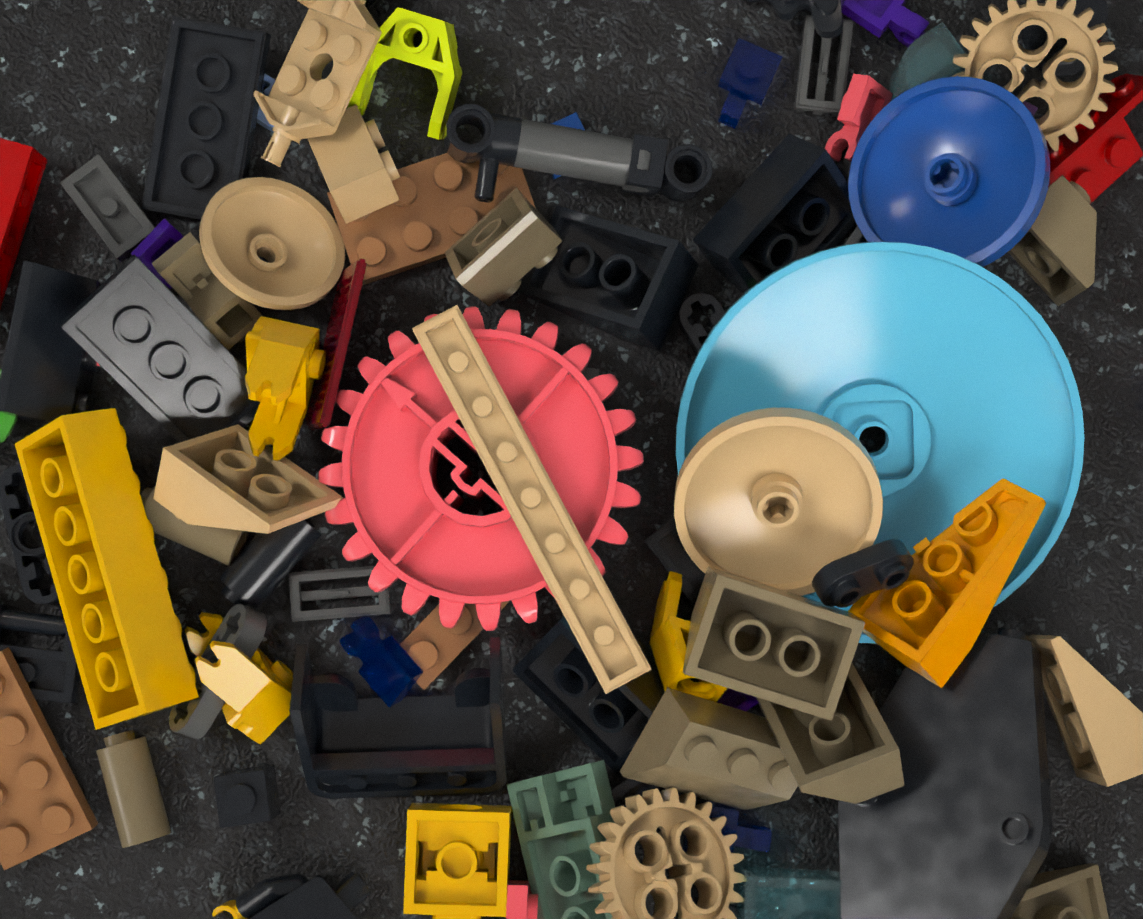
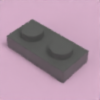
M99 154L60 182L120 262L130 257L132 251L155 228L154 224L111 167Z

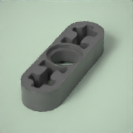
M243 604L233 606L226 614L210 643L212 641L232 643L251 659L266 631L267 619L265 614ZM208 645L201 657L209 660L211 663H216L219 659L210 648V645ZM195 666V685L199 698L172 706L169 726L173 732L193 739H200L210 729L225 701L201 682L197 666Z

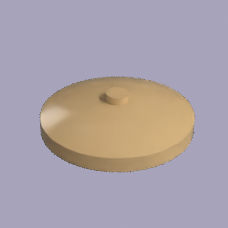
M795 408L758 409L732 417L713 428L697 442L684 460L676 481L674 494V517L680 541L691 560L700 570L706 574L709 566L799 596L815 592L812 587V580L816 573L825 565L872 546L878 535L883 515V498L878 473L872 458L861 442L837 422L817 413Z

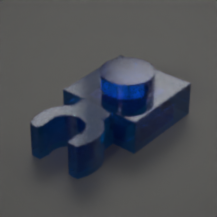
M365 615L352 622L350 626L354 631L342 637L340 644L349 655L361 659L363 665L358 670V673L390 708L403 700L423 671L392 635L382 640L375 622Z

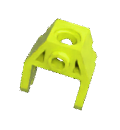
M397 7L380 27L382 34L347 108L357 105L360 114L364 115L377 70L384 62L395 58L431 69L438 85V93L427 136L443 140L449 115L452 113L462 76V69L459 65L457 54L458 47L454 25ZM420 31L423 37L422 43L415 47L413 37Z

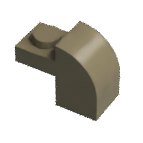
M191 232L152 263L157 272L184 299L202 324L227 350L244 338L248 331H252L254 324L263 316L254 304L240 298L219 281L204 258L200 242Z

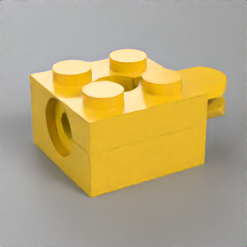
M412 803L407 809L403 914L432 915V919H481V916L506 917L512 807L504 805Z

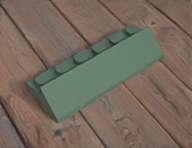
M604 760L506 784L531 894H538L537 919H611L613 917L611 913H595L594 910L604 901L602 894L588 892V888L600 882L598 874L586 870L587 865L599 863L601 857L589 848L590 844L605 842L606 840L598 830V825L606 822L615 823L610 814V810L615 808Z

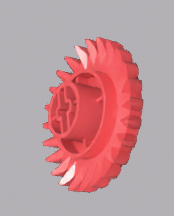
M476 306L467 307L464 310L463 316L603 577L606 573L605 567L600 557L591 547L596 539L608 544L625 545L629 536L618 522L608 516L611 507L631 508L639 506L642 497L631 486L617 481V472L634 469L641 466L644 462V456L640 450L630 446H618L615 441V436L634 426L637 420L635 413L626 409L606 411L603 402L617 389L618 379L613 374H604L587 380L582 372L590 361L592 349L586 344H579L572 347L564 355L554 351L558 339V326L552 322L544 323L536 330L532 338L521 335L522 325L518 310H506L500 318L497 329L493 330L485 329L483 317ZM431 314L426 316L424 322L436 316L437 314ZM395 331L388 336L389 348L394 359L387 366L370 357H363L358 362L357 367L361 375L369 383L364 393L353 390H340L337 392L335 402L351 416L349 425L325 428L321 436V440L324 443L343 452L342 462L330 464L320 469L318 473L320 483L334 488H343L345 498L340 500L335 508L325 512L326 521L332 525L354 523L358 531L347 541L342 549V555L346 561L352 562L364 559L371 554L379 560L372 570L368 581L369 588L374 592H382L398 579L406 582L407 584L402 596V610L410 616L415 615L432 595L439 598V616L441 624L445 628L452 629L457 625L466 603L475 604L478 619L486 631H495L498 627L501 615V602L512 601L517 613L526 623L536 622L538 618L536 592L546 588L552 596L553 594L501 496L481 478L472 487L465 483L473 473L467 465L446 448V445L456 436L479 458L480 456L465 431L420 343L415 345L408 336L400 331ZM440 455L455 467L450 473L451 477L466 496L479 502L487 496L503 511L486 516L462 514L457 511L464 500L454 490L445 499L440 492L437 480Z

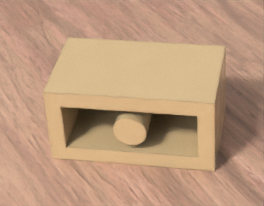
M357 105L345 110L334 134L307 138L330 193L346 224L399 200L392 181L400 178V175L389 151L378 153V149L385 147L382 136L374 119L364 122Z

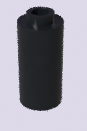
M305 519L269 534L257 533L220 576L221 581L226 585L221 593L234 605H251L258 609L322 535V532L308 519Z

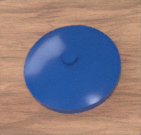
M958 76L939 78L919 84L889 102L873 118L857 144L851 161L848 182L849 201L855 222L868 242H901L928 246L958 255L984 267L1010 251L1025 236L1037 219L1044 204L1050 180L1049 150L1042 129L1034 116L1014 94L1005 88L983 79Z

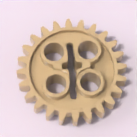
M1007 0L1008 10L1001 12L998 7L991 3L988 5L991 21L986 23L978 18L972 20V25L978 33L977 37L961 36L960 43L969 50V53L954 55L953 63L965 68V71L951 77L983 79V73L988 67L994 64H1003L1012 73L1010 81L1003 88L1013 92L1025 78L1022 67L1026 64L1033 68L1036 67L1057 40L1065 38L1067 40L1066 45L1043 65L1042 73L1044 79L1041 82L1034 78L1029 80L1018 93L1017 98L1023 103L1028 98L1041 97L1048 103L1047 112L1041 118L1036 119L1041 127L1045 139L1054 151L1059 150L1058 136L1065 134L1074 143L1077 142L1078 136L1075 126L1080 123L1085 127L1093 129L1095 124L1089 114L1091 109L1106 112L1108 109L1107 104L1099 97V94L1115 92L1116 89L1114 83L1103 79L1104 75L1118 70L1116 62L1103 60L1104 56L1116 49L1113 42L1098 43L1097 41L1106 32V25L1101 23L1089 28L1088 23L1092 19L1094 11L1089 7L1079 15L1074 14L1076 0H1067L1062 7L1056 6L1057 0H1045L1044 3H1037V0H1026V4L1019 5L1017 0ZM1039 25L1047 32L1045 43L1040 48L1034 50L1023 48L1018 42V35L1021 30L1026 26ZM1076 58L1082 61L1084 71L1077 80L1063 82L1055 75L1058 64L1064 59Z
M657 788L643 791L642 797L638 794L625 798L626 807L612 808L610 814L615 823L606 822L598 825V830L606 840L605 842L591 843L589 848L601 856L600 862L586 866V870L598 874L600 882L590 886L588 892L602 894L604 901L594 910L596 914L611 913L613 916L611 919H675L676 913H678V919H737L728 907L729 904L742 903L744 901V898L733 890L734 883L746 881V876L734 872L733 866L744 859V855L730 852L729 846L738 837L736 834L723 836L721 833V829L727 820L725 816L709 818L712 810L711 802L700 803L695 806L696 796L693 792L679 796L677 788L662 790L661 794ZM657 828L661 830L659 833L656 832ZM682 832L685 834L688 840V849L686 853L682 850V847L680 845V836ZM637 841H639L644 849L642 864L635 855ZM665 869L669 870L668 878H666ZM693 883L699 892L697 905L691 897ZM648 893H650L655 902V910L652 916L646 909Z

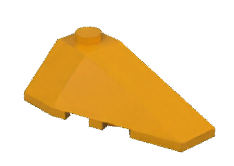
M1002 478L955 514L953 524L931 541L925 537L913 546L916 551L911 555L914 559V564L909 571L908 579L903 584L893 589H880L862 596L852 605L848 612L853 613L865 622L863 633L902 664L938 687L943 688L977 640L1046 505L1045 500Z

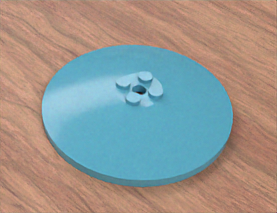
M901 242L846 244L821 250L797 259L769 274L742 295L713 327L690 369L680 400L676 425L678 475L684 460L692 448L709 431L732 417L758 409L795 408L814 412L837 422L851 432L858 440L864 429L871 426L882 428L886 435L884 446L877 452H868L878 473L883 498L881 525L873 545L890 539H898L904 543L909 553L913 555L916 552L913 546L925 537L931 541L953 524L955 514L1002 478L1043 498L1046 505L993 607L1009 597L1031 576L1057 541L1070 515L1083 467L1085 437L1083 411L1078 387L1069 361L1047 323L1032 305L1003 279L982 266L958 255L928 246ZM816 592L802 596L822 603ZM852 605L839 609L848 611ZM862 632L859 643L877 644Z

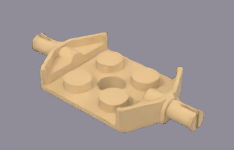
M297 0L309 8L269 95L266 96L256 90L253 94L269 124L274 126L272 129L274 133L263 156H261L262 159L281 167V163L292 141L299 144L301 139L327 136L335 133L382 34L375 20L365 7L366 0ZM333 61L331 73L327 78L322 79L323 69L328 63Z

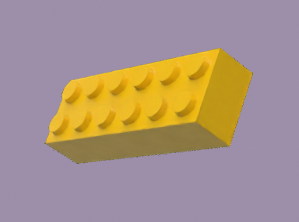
M115 408L61 415L15 443L96 730L199 698L195 685V671L188 661L181 637V623L174 613L167 589V574L161 567L154 544L153 526L145 513L140 495V481L137 474L133 471L126 447V433L123 426L119 423Z

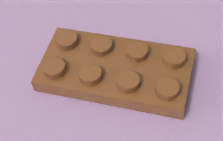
M448 153L397 169L400 178L393 180L392 184L399 200L347 224L331 193L328 192L327 195L350 263L353 264L360 258L365 259V263H367L362 285L446 258L445 252L516 187L535 207L522 168L499 164L494 200L490 203L477 201L474 197L480 161L462 163L454 160Z
M9 647L0 651V863L5 871L92 830L98 824Z

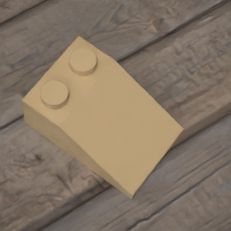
M237 424L164 447L153 499L186 524L269 534L331 510L337 506L343 497L325 484L320 483L318 479L285 456L279 461L273 460V448L269 445L265 446L259 457L253 456L248 441L249 431Z
M1028 636V641H1031L1041 653L1043 690L1076 776L1109 787L1143 774V713L1061 636Z

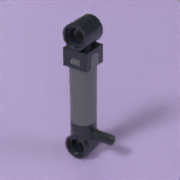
M464 104L457 107L449 115L443 134L446 151L454 160L462 163L480 161L474 197L477 201L490 203L494 200L499 164L620 186V192L653 197L660 190L666 198L673 201H686L693 198L707 185L712 175V162L708 154L702 148L693 144L678 146L669 155H666L668 140L639 134H634L631 139L489 113L484 107L476 104ZM471 124L479 129L482 139L475 144L464 143L458 138L456 129L461 125ZM683 163L689 166L694 174L693 183L685 184L680 182L674 174V164Z

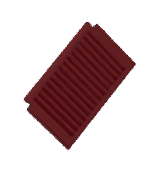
M360 258L342 271L338 279L322 350L326 351L325 368L321 379H315L306 417V426L310 430L325 428L331 422L367 263H365V259Z

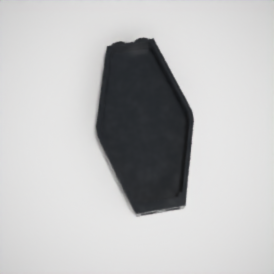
M998 628L997 634L980 632L972 649L943 688L938 687L906 666L879 711L899 747L904 786L857 804L838 800L841 919H1011L1046 858L1053 832L1041 653L1031 641H1028L1027 634L1013 629Z

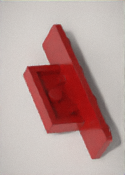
M1123 74L1112 79L1110 82L1115 84V92L1101 93L1099 95L1107 104V111L1091 109L1089 114L1094 121L1095 127L1090 129L1080 123L1075 126L1078 136L1077 142L1074 143L1065 134L1058 136L1059 150L1054 151L1046 140L1050 157V180L1048 187L1063 175L1069 182L1073 181L1079 184L1087 192L1092 203L1143 156V151L1124 119L1130 111L1143 101V76Z

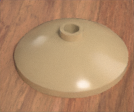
M265 177L237 180L220 189L211 198L201 218L199 229L200 245L209 268L225 287L252 304L274 310H295L308 307L323 299L332 290L341 276L345 262V247L337 223L329 211L315 197L291 183ZM259 257L265 258L269 263L261 260Z

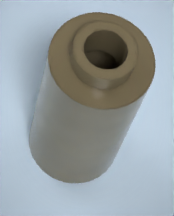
M150 487L144 489L141 499L147 519L153 526L154 533L228 566L239 556L250 532L186 524L153 499L155 487L153 489Z
M132 729L105 737L106 748L96 750L122 848L170 834L171 828L146 736L136 739Z

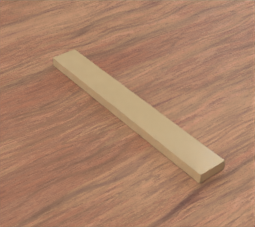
M458 305L413 327L412 330L605 694L650 671L651 667Z

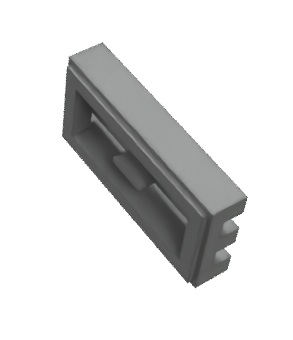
M806 15L803 25L793 112L803 113L804 111H812L813 115L821 116L823 113L831 114V117L838 118L842 98L846 92L853 20L843 19L833 102L824 100L832 38L821 37L814 99H807L815 25L812 15Z
M375 566L289 573L292 622L392 614L389 596L390 587L378 593L371 590L369 586L301 592L300 582L369 577ZM379 595V605L302 611V601Z

